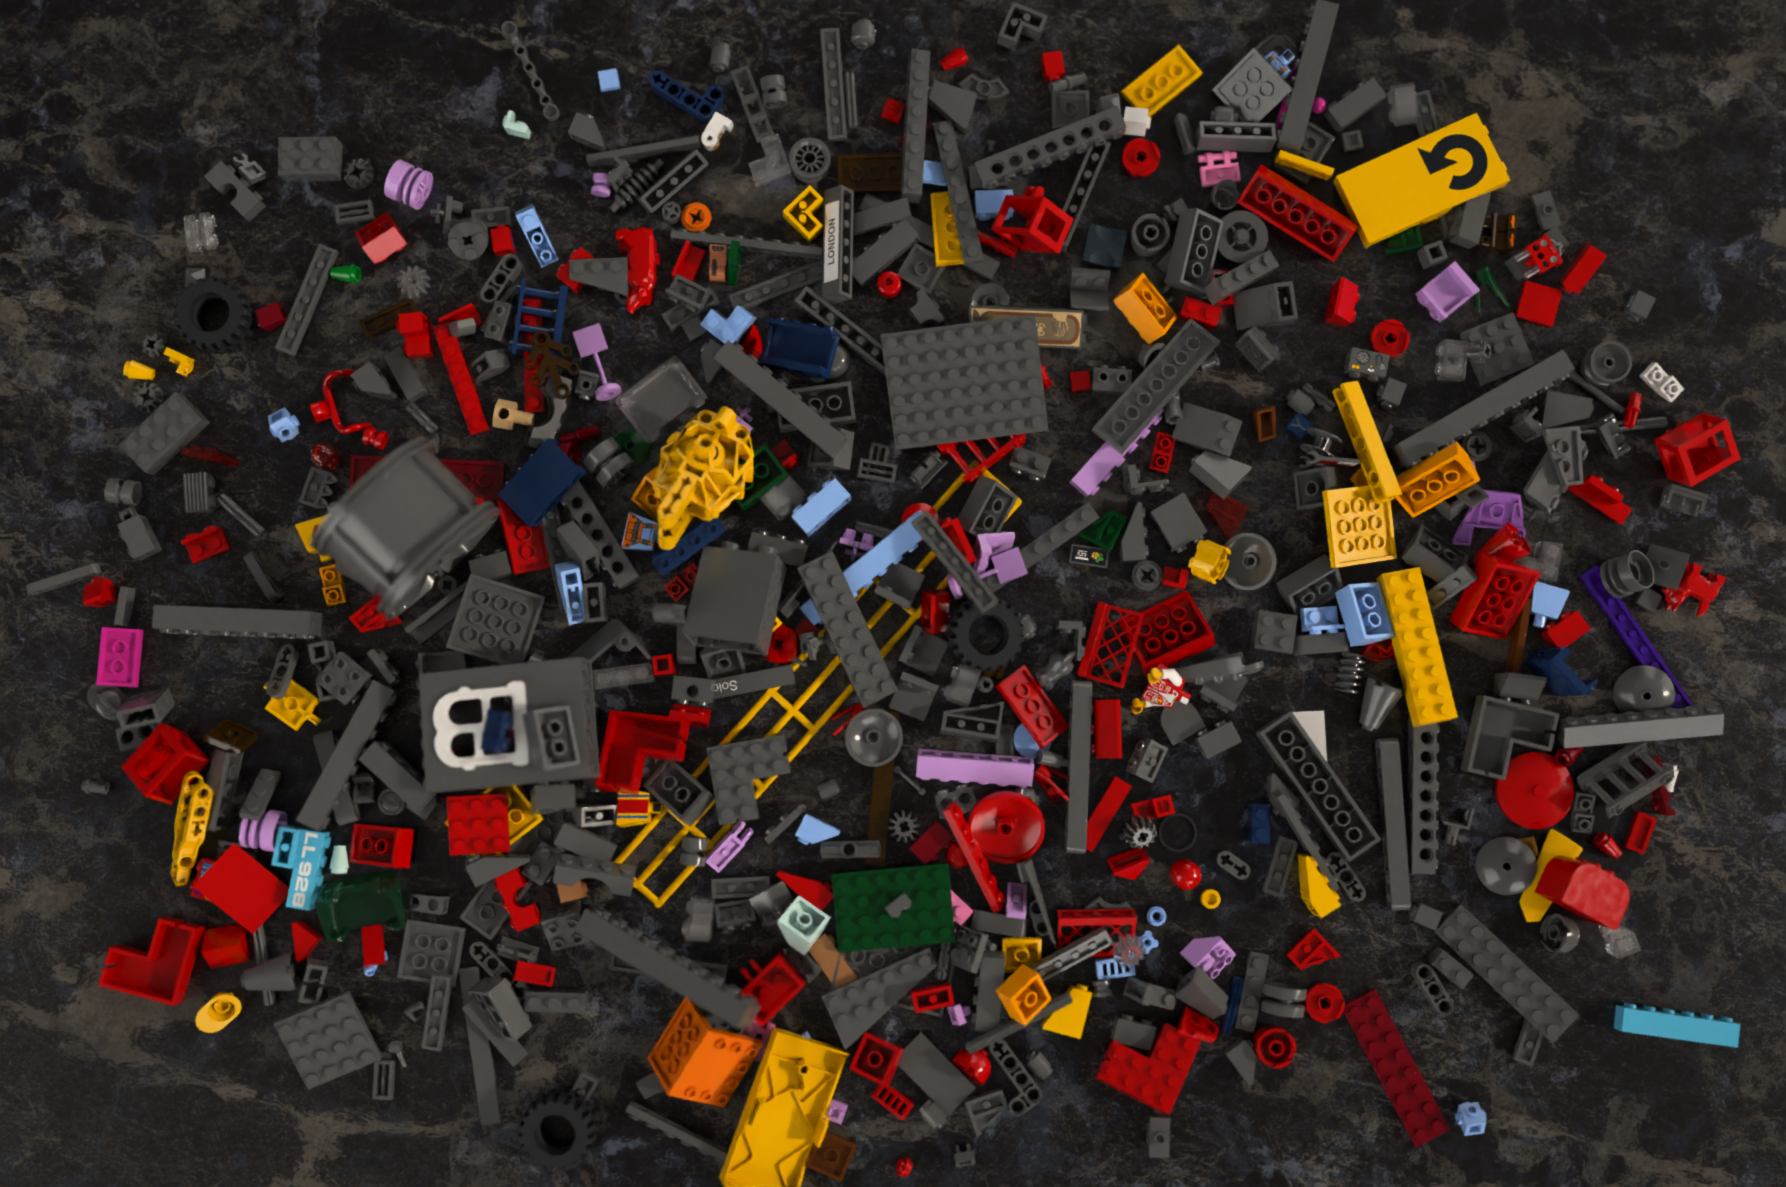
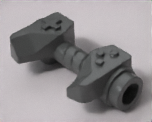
M826 631L824 636L820 638L805 636L800 644L802 651L808 653L810 660H817L818 648L823 644L828 646L832 654L836 653Z

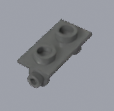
M936 450L931 452L923 461L926 464L924 467L920 464L910 473L911 476L909 478L911 482L920 489L927 485L948 463Z
M503 936L501 943L497 946V955L514 961L521 960L535 963L540 948Z

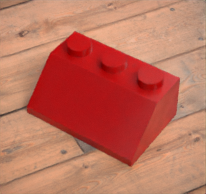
M1120 699L1092 700L1091 716H1093V723H1091V735H1093V743H1090L1091 754H1094V758H1122Z

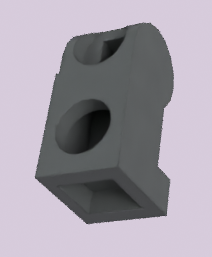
M411 894L409 910L440 915L447 914L450 896Z

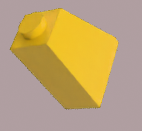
M1077 984V986L1071 985L1066 991L1071 995L1073 1003L1046 1016L1041 1023L1042 1029L1081 1039L1092 992L1088 990V986Z

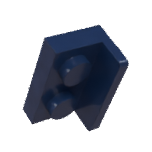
M488 709L481 749L495 751L496 753H506L510 746V730L514 725L513 713Z

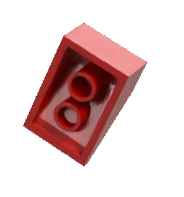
M354 823L349 862L392 868H410L414 829Z

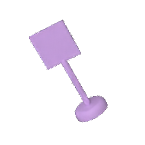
M600 323L572 332L581 358L593 354L603 383L595 391L596 399L606 401L620 395V385L617 383H607L597 352L608 349Z
M1016 547L991 557L995 568L979 574V577L982 579L997 573L1000 584L1028 574L1019 548ZM951 574L947 575L948 584L956 600L963 597L961 586Z

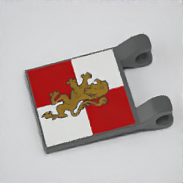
M1315 451L1307 453V455H1312L1314 459L1305 455L1299 457V459L1306 460V465H1299L1301 469L1311 465L1350 469L1360 463V459L1326 457L1319 455Z

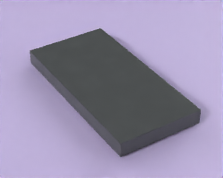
M921 1031L904 1047L905 1050L898 1066L948 1116L976 1088Z

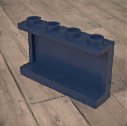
M776 316L774 319H766L770 327L762 355L757 358V364L762 367L766 366L767 368L825 379L829 378L840 339V334L834 331L835 328L824 325L822 328L810 322H807L805 325L793 319L788 322Z
M547 438L539 444L538 450L528 456L527 462L514 472V477L506 482L498 493L505 503L529 527H537L587 472L582 466H577L558 447V442L555 439Z
M713 518L710 522L701 519L684 531L673 549H660L651 555L652 563L661 575L665 576L725 532L726 529L718 518Z
M1566 646L1536 649L1523 661L1535 676L1547 677L1545 687L1554 696L1589 695L1594 691V686L1598 683L1596 679L1580 680L1564 663L1563 659L1571 653Z

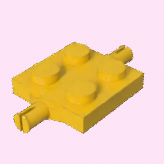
M291 679L288 691L282 699L277 700L271 697L265 707L267 711L295 731H298L307 720L315 724V726H318L322 720L313 714L314 708L319 703V697L294 679ZM268 682L264 685V689H267Z

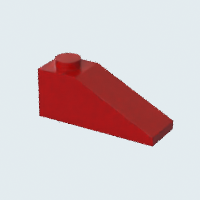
M781 870L776 874L799 896L821 911L833 899V887L827 881L824 884L820 880Z

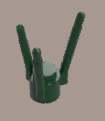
M1489 267L1474 273L1476 278L1472 279L1477 287L1478 284L1481 287L1490 285L1495 296H1499L1507 308L1510 306L1494 280ZM1478 291L1475 294V301L1477 312H1480V297Z

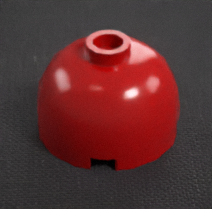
M965 1047L952 1059V1062L960 1071L963 1070L968 1074V1078L979 1085H983L991 1072V1062L987 1058L989 1054L984 1049L970 1054Z

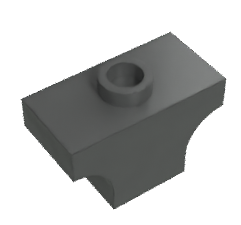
M923 288L916 293L918 302L910 309L909 314L920 328L929 323L935 324L938 327L945 322V318L938 310L940 308L938 303L934 299L931 300Z
M1149 1116L1146 1142L1150 1158H1169V1116Z

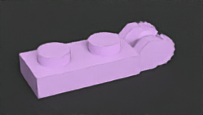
M738 821L732 830L706 856L705 862L718 873L745 846V843L754 832L753 829L747 828L738 838L737 835L745 826L743 821Z

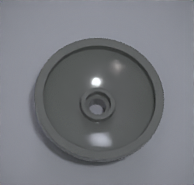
M1241 533L1233 536L1226 542L1224 547L1231 550V555L1227 554V560H1230L1224 574L1227 582L1241 590H1255L1271 580L1276 570L1277 559L1274 548L1267 539L1255 533ZM1251 557L1254 559L1253 565L1249 562Z
M1638 665L1627 669L1617 678L1613 687V700L1621 714L1628 711L1665 710L1672 707L1675 698L1674 686L1668 675L1662 670L1649 665ZM1646 692L1650 694L1648 699L1643 698V694Z
M870 708L857 713L850 720L845 731V745L849 754L860 764L870 767L882 766L892 761L899 753L903 742V733L898 720L889 712L877 708ZM870 733H875L874 739H869Z
M1497 837L1486 842L1479 850L1475 862L1476 872L1482 884L1492 892L1500 895H1515L1523 892L1532 884L1537 871L1536 859L1531 849L1522 841L1512 837ZM1504 863L1510 864L1509 870H1504Z

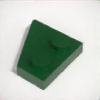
M1419 224L1389 237L1385 256L1421 249L1423 243Z
M732 240L731 246H727L726 257H728V285L736 287L742 249L740 242Z
M1110 510L1101 519L1093 522L1092 526L1085 531L1079 532L1078 538L1111 553L1129 519Z

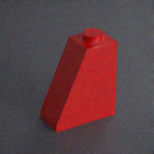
M1585 242L1560 280V283L1563 284L1562 289L1569 294L1573 292L1579 294L1607 255L1588 242Z

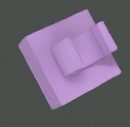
M955 1003L954 1005L946 1006L953 1025L960 1026L966 1023L964 1016L971 1014L969 1006H960V1004Z
M832 1099L825 1119L828 1116L830 1121L842 1124L848 1104Z

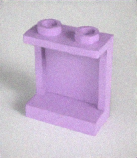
M1455 261L1415 295L1418 302L1426 306L1430 311L1431 317L1440 323L1480 289Z

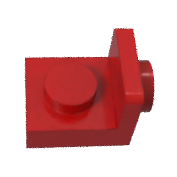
M785 439L770 450L784 469L786 467L790 469L797 464L798 455L792 450Z

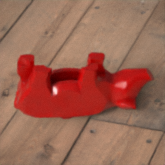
M640 227L635 230L625 228L616 231V240L621 241L619 242V254L627 253L628 284H630L631 289L626 300V310L631 314H634L637 308L643 305L649 306L652 302V293L657 280V265H660L657 241L652 228Z

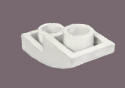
M1652 362L1640 375L1657 394L1668 402H1673L1684 390L1674 376H1668L1657 362Z

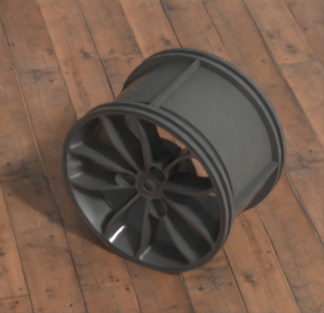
M424 436L415 438L401 446L366 474L329 512L310 541L311 547L317 550L318 554L333 557L372 595L381 597L382 600L377 610L384 614L387 620H391L406 611L437 585L439 580L446 576L477 545L493 526L501 512L498 507H494V503L491 501H486L481 505L477 504V498L434 455L436 447L429 443V440Z

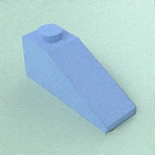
M573 560L555 564L557 582L568 624L573 625L585 622L580 568Z

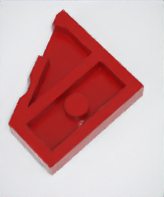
M1186 1005L1182 1010L1177 1033L1209 1043H1213L1217 1039L1219 1026Z

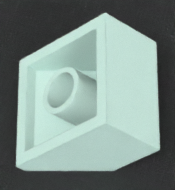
M798 896L777 923L787 943L805 955L823 933L831 917L801 896Z

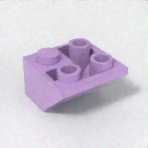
M1219 936L1193 939L1180 952L1194 968L1196 966L1201 967L1212 980L1236 956L1234 951Z

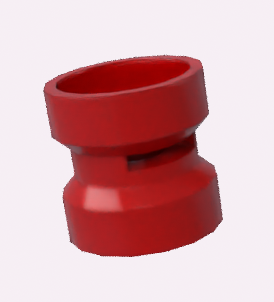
M368 426L363 434L362 443L368 446L374 445L376 449L383 450L387 444L389 434L385 431L379 432L376 428Z

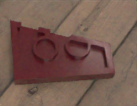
M1650 756L1663 769L1660 756ZM1644 762L1645 770L1649 773V778H1651L1656 773ZM1662 785L1652 791L1653 799L1651 800V806L1653 811L1664 816L1676 815L1675 810L1669 807L1668 802L1671 796L1666 787Z

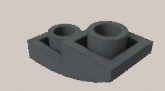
M1574 790L1571 810L1572 832L1592 833L1595 815L1592 812L1596 794L1593 792Z

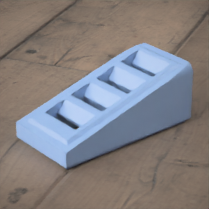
M1134 956L1095 959L1097 980L1136 975ZM1125 961L1129 962V971L1125 969ZM1117 962H1121L1122 972H1118ZM1110 963H1113L1114 973H1111ZM1102 964H1106L1107 974H1103Z

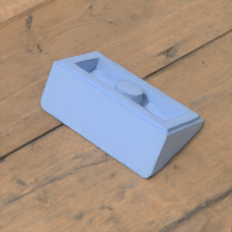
M924 160L923 183L946 186L941 162Z

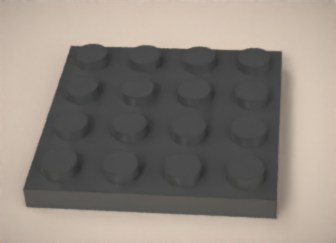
M470 573L446 648L502 665L524 663L545 596Z
M349 990L277 1019L273 1023L308 1090L375 1061H379L382 1058V1054Z

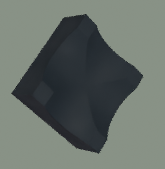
M1090 223L1081 264L1119 271L1127 231L1105 228Z

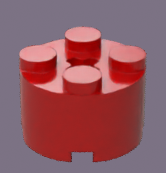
M1269 1024L1259 1028L1253 1034L1252 1044L1255 1047L1254 1053L1264 1064L1273 1068H1282L1291 1063L1296 1053V1043L1291 1034L1279 1025ZM1273 1043H1276L1275 1049L1273 1050L1271 1047L1273 1046Z

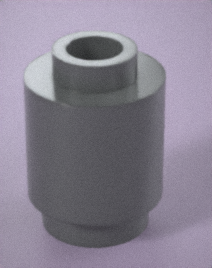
M716 42L715 46L712 47L710 67L715 72L722 73L728 70L731 50L727 43Z
M1298 388L1295 391L1291 390L1285 398L1288 400L1286 404L1304 415H1307L1315 405L1312 398Z
M1031 1050L1025 1056V1064L1037 1078L1044 1080L1052 1073L1051 1063L1039 1050Z
M930 1099L918 1109L921 1113L920 1116L933 1129L936 1127L940 1129L947 1121L945 1119L947 1114Z

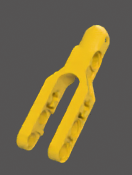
M196 771L188 772L183 778L174 823L175 842L170 873L175 886H185L189 882L191 869L196 863L198 848L204 841L213 796L211 788L204 783V779ZM191 778H199L195 785L188 784ZM207 789V794L201 797L202 790ZM192 795L190 803H185L186 797ZM199 807H203L204 811L198 815Z

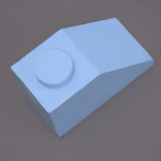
M806 813L795 836L798 837L797 840L808 845V843L814 844L839 835L841 830Z

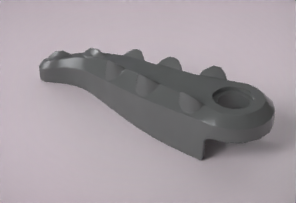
M1237 652L1172 669H1175L1184 678L1185 683L1192 682L1193 684L1202 685L1206 681L1221 683L1227 678H1232L1235 681L1239 680L1242 675L1261 671L1264 667L1263 660L1245 662L1242 652Z

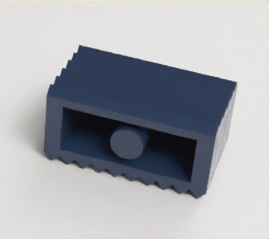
M1248 803V830L1246 831L1248 838L1246 840L1252 843H1270L1271 804Z

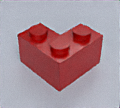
M422 312L398 314L399 320L396 321L398 332L405 337L406 343L403 344L405 355L412 360L434 358L431 320Z

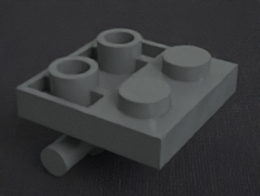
M961 925L950 954L949 963L977 974L984 950L995 951L996 944L989 941V935Z

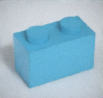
M279 826L271 865L290 869L294 867L302 827Z

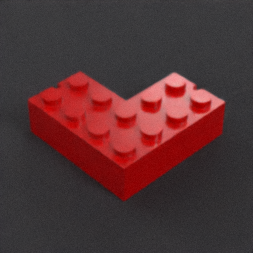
M610 710L599 762L600 778H596L595 786L600 791L618 793L619 790L623 794L639 795L646 758L684 761L686 744L683 741L687 742L690 729L688 721L685 718Z
M170 916L159 918L149 952L122 944L109 947L105 965L114 963L116 965L103 968L98 986L173 1006L182 1003L205 926L192 922L184 923L185 920Z
M1167 1023L1161 1024L1147 1057L1115 1040L1111 1041L1103 1057L1106 1060L1100 1063L1094 1078L1164 1115L1170 1114L1201 1041L1178 1034L1177 1028Z

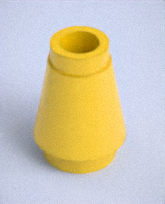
M134 360L126 361L123 375L128 376L129 379L153 380L155 369Z

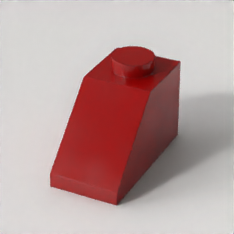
M96 577L90 580L91 583L84 585V606L102 608L118 601V596L111 579Z

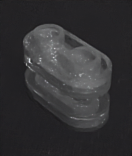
M209 212L200 213L199 219H196L194 214L184 216L186 242L191 253L200 252L201 246H204L206 251L215 250L216 245L219 244L218 237L214 232L216 221Z

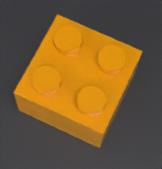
M1024 964L996 989L1009 1016L1024 1026L1052 1000L1039 973Z

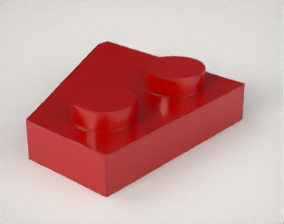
M380 596L372 598L349 617L361 633L400 625L404 622L399 615L391 620H387L384 614L377 610L382 600Z
M1313 927L1285 954L1300 970L1340 956Z

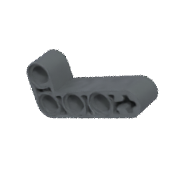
M1002 1038L997 1041L1004 1051L1002 1055L997 1047L994 1048V1043L989 1045V1049L1018 1089L1008 1099V1108L1014 1116H1021L1041 1101L1042 1092L1005 1039ZM1008 1057L1014 1059V1063L1011 1066L1004 1064L1005 1059ZM1020 1073L1026 1075L1025 1080L1022 1082L1016 1080V1076ZM1031 1089L1038 1091L1037 1095L1033 1098L1027 1095ZM1015 1101H1020L1022 1106L1019 1109H1013L1012 1104Z

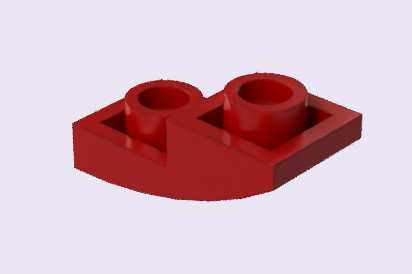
M1157 432L1149 469L1168 473L1176 441L1171 438L1172 435Z
M696 562L689 565L681 574L677 575L663 587L675 602L693 589L699 567Z

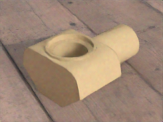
M498 399L493 414V427L513 430L515 423L533 426L535 414L517 410V402ZM508 410L509 416L506 419H501V412Z

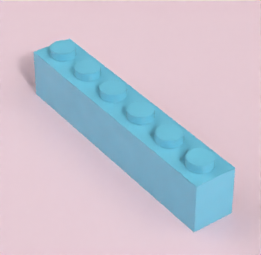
M1624 1003V1006L1616 1005L1614 1029L1622 1032L1738 1048L1740 1024L1733 1022V1018L1720 1016V1019H1714L1713 1015L1701 1013L1700 1017L1694 1016V1013L1689 1011H1682L1681 1014H1678L1673 1009L1662 1008V1011H1657L1656 1007L1643 1005L1642 1009L1636 1008V1004Z

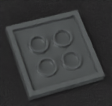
M1253 48L1212 90L1227 106L1234 108V113H1238V118L1241 122L1260 123L1293 88L1256 48Z
M1513 312L1459 334L1465 351L1469 345H1473V340L1486 341V344H1489L1491 347V356L1485 359V363L1475 364V362L1470 360L1480 386L1535 365Z
M407 919L397 978L431 983L432 973L439 972L453 975L452 986L455 987L458 980V969L460 968L466 927Z

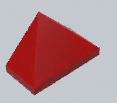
M1137 847L1107 859V862L1114 876L1135 880L1149 864L1150 859L1144 847L1142 849Z

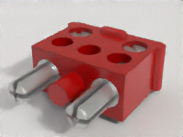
M1544 234L1539 240L1525 247L1522 253L1515 256V259L1519 262L1528 257L1524 265L1527 268L1531 265L1534 267L1525 272V275L1529 274L1526 278H1530L1535 274L1540 275L1554 266L1558 267L1563 263L1561 259V248L1563 246L1561 242L1556 243L1553 239H1549L1548 235ZM1554 245L1559 246L1558 252L1555 249Z

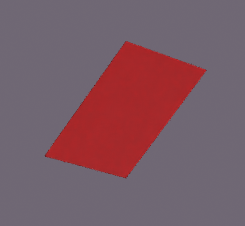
M235 843L193 885L195 889L252 934L288 897L289 892L287 885Z

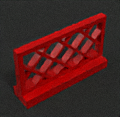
M1098 601L1085 646V655L1082 657L1077 675L1124 689L1145 614ZM1110 610L1118 611L1121 618L1111 623L1109 619ZM1132 615L1139 617L1137 624L1131 628L1125 620ZM1124 621L1128 630L1118 635L1114 625ZM1112 628L1116 637L1106 642L1103 636L1104 631ZM1130 632L1133 637L1132 643L1124 646L1120 637ZM1118 639L1122 649L1113 653L1108 644ZM1106 646L1111 655L1101 660L1098 655L1099 649ZM1125 651L1127 661L1119 665L1115 656ZM1113 658L1117 667L1107 671L1103 662ZM1101 664L1105 674L1100 677L1092 676L1094 668ZM1118 669L1122 674L1120 683L1114 682L1110 677V674Z
M1134 908L1057 910V951L1066 942L1073 943L1070 938L1076 933L1082 937L1086 936L1080 931L1084 926H1090L1093 928L1091 931L1093 932L1104 925H1109L1112 928L1108 932L1110 937L1117 932L1122 938L1111 945L1110 949L1102 950L1090 957L1135 956L1137 916ZM1123 925H1131V930L1125 935L1119 930ZM1062 926H1070L1074 930L1066 936L1062 932ZM1126 940L1130 944V950H1121L1119 946Z

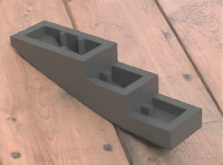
M748 65L730 71L756 142L759 143L775 137Z
M908 199L895 200L853 214V236L878 230V228L892 225L897 221L912 218Z

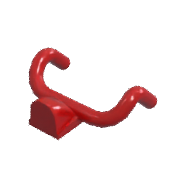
M338 369L329 372L324 378L322 387L325 400L310 404L316 423L332 419L334 427L343 434L363 431L368 426L372 427L371 423H355L346 427L343 426L330 389L332 380L338 377H351V374L354 373L353 369Z

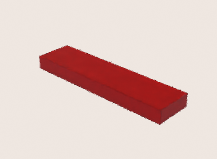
M1114 776L1087 821L1086 849L1091 852L1132 787Z

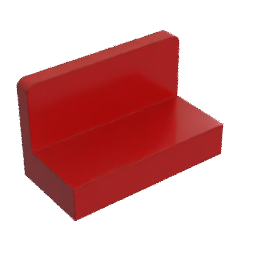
M686 240L672 271L673 279L678 274L694 282L706 251L692 246L690 241Z
M472 303L437 319L442 324L448 321L455 322L474 318L476 328L481 327L484 323L478 309Z

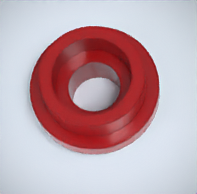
M904 1157L897 1162L895 1169L898 1176L907 1177L911 1172L913 1163L910 1162L909 1158Z

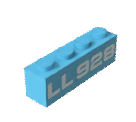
M311 828L301 829L286 907L309 911L315 909V906L318 905L320 899L318 890L323 883L322 870L327 863L326 849L329 848L331 843L330 832L316 831Z

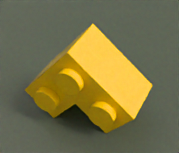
M809 185L783 210L784 218L809 244L823 232V225L813 216L824 205L823 198Z

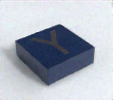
M1297 413L1285 428L1300 440L1306 434V429L1313 424L1300 413Z

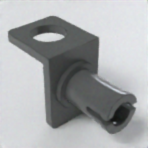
M1469 804L1466 805L1462 822L1439 818L1443 824L1448 826L1443 840L1444 843L1456 845L1459 829H1470L1475 811L1474 807Z

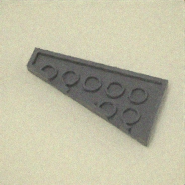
M929 946L822 994L824 1003L845 1050L937 966Z

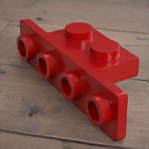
M1597 475L1583 477V484L1569 485L1567 488L1568 491L1618 524H1623L1632 510L1621 502L1624 496L1619 493L1620 491L1614 486L1605 484L1603 479Z

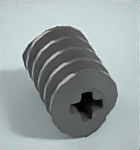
M1342 652V656L1346 657V659H1341L1340 663L1345 666L1338 668L1343 674L1337 675V678L1341 681L1335 682V685L1340 689L1335 690L1358 694L1359 691L1355 690L1354 687L1360 686L1356 679H1362V676L1357 674V672L1364 671L1359 664H1365V661L1361 659L1362 655Z

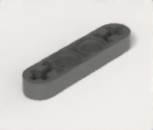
M99 563L89 564L30 583L25 587L28 596L39 595L100 575L102 571Z
M479 940L470 946V955L491 977L501 978L502 973L508 972L512 977L510 983H514V970L485 941ZM475 946H483L482 952L485 955L489 952L491 955L486 957L483 961L481 958L485 956L482 953L477 954L475 952L477 950ZM490 958L497 960L498 966L496 969L489 968L488 960ZM517 981L518 983L515 986L517 988H524V996L522 994L518 996L516 994L517 989L514 986L511 989L521 1001L525 999V992L529 989V986L525 982Z

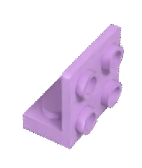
M1015 533L977 534L973 551L977 560L973 562V566L978 575L984 573L986 568H988V561L992 560L991 557L1012 549Z

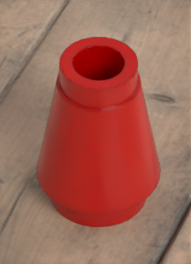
M956 47L940 60L944 71L965 65V62L969 61L963 47Z
M1602 831L1593 838L1594 846L1612 859H1618L1622 855V851L1609 833Z

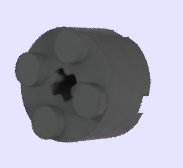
M1145 214L1139 217L1129 234V242L1132 249L1138 256L1152 257L1159 254L1169 240L1170 227L1165 219L1156 216V214Z
M474 217L463 218L457 221L448 235V246L452 252L458 257L467 260H473L481 256L490 242L487 226L484 222ZM468 235L472 237L471 241L467 240Z

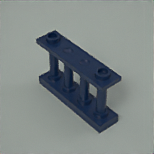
M523 278L521 284H517L516 295H519L514 339L509 341L508 351H512V357L516 358V350L531 352L534 345L518 343L519 332L534 334L537 331H545L553 341L561 344L568 286L560 285V290L554 292L525 287L526 279ZM524 294L555 299L558 302L557 309L548 310L524 306ZM521 314L550 317L552 320H556L555 327L549 329L520 324ZM549 348L552 355L559 357V351Z

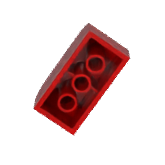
M1565 856L1552 858L1547 863L1535 890V893L1586 921L1617 931L1630 898L1627 885L1622 880L1616 878L1614 872L1604 868L1602 870L1600 864L1593 861L1587 863L1586 860L1579 857L1575 859Z

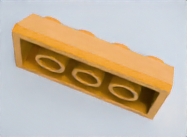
M1456 441L1396 476L1402 494L1395 498L1410 516L1414 518L1480 481V478L1468 454Z

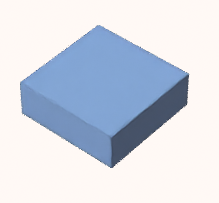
M616 68L598 71L602 92L620 89Z

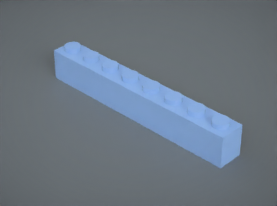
M920 509L843 571V575L854 598L859 594L857 591L860 588L864 587L866 589L874 582L872 579L876 575L881 577L889 570L887 567L891 563L896 565L904 558L902 554L907 550L910 553L919 546L917 542L922 537L912 526L911 522L923 514ZM809 598L800 606V609L813 625L817 623L821 625L822 621L811 598Z

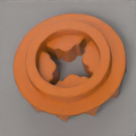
M698 202L688 204L681 214L683 226L692 232L704 231L710 226L712 219L708 207ZM700 213L699 217L702 221L693 223L691 215L697 216Z

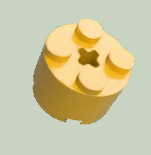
M1200 540L1196 548L1197 552L1190 559L1188 568H1191L1192 575L1216 584L1215 580H1221L1228 568L1230 560H1227V554L1231 555V550L1210 540Z

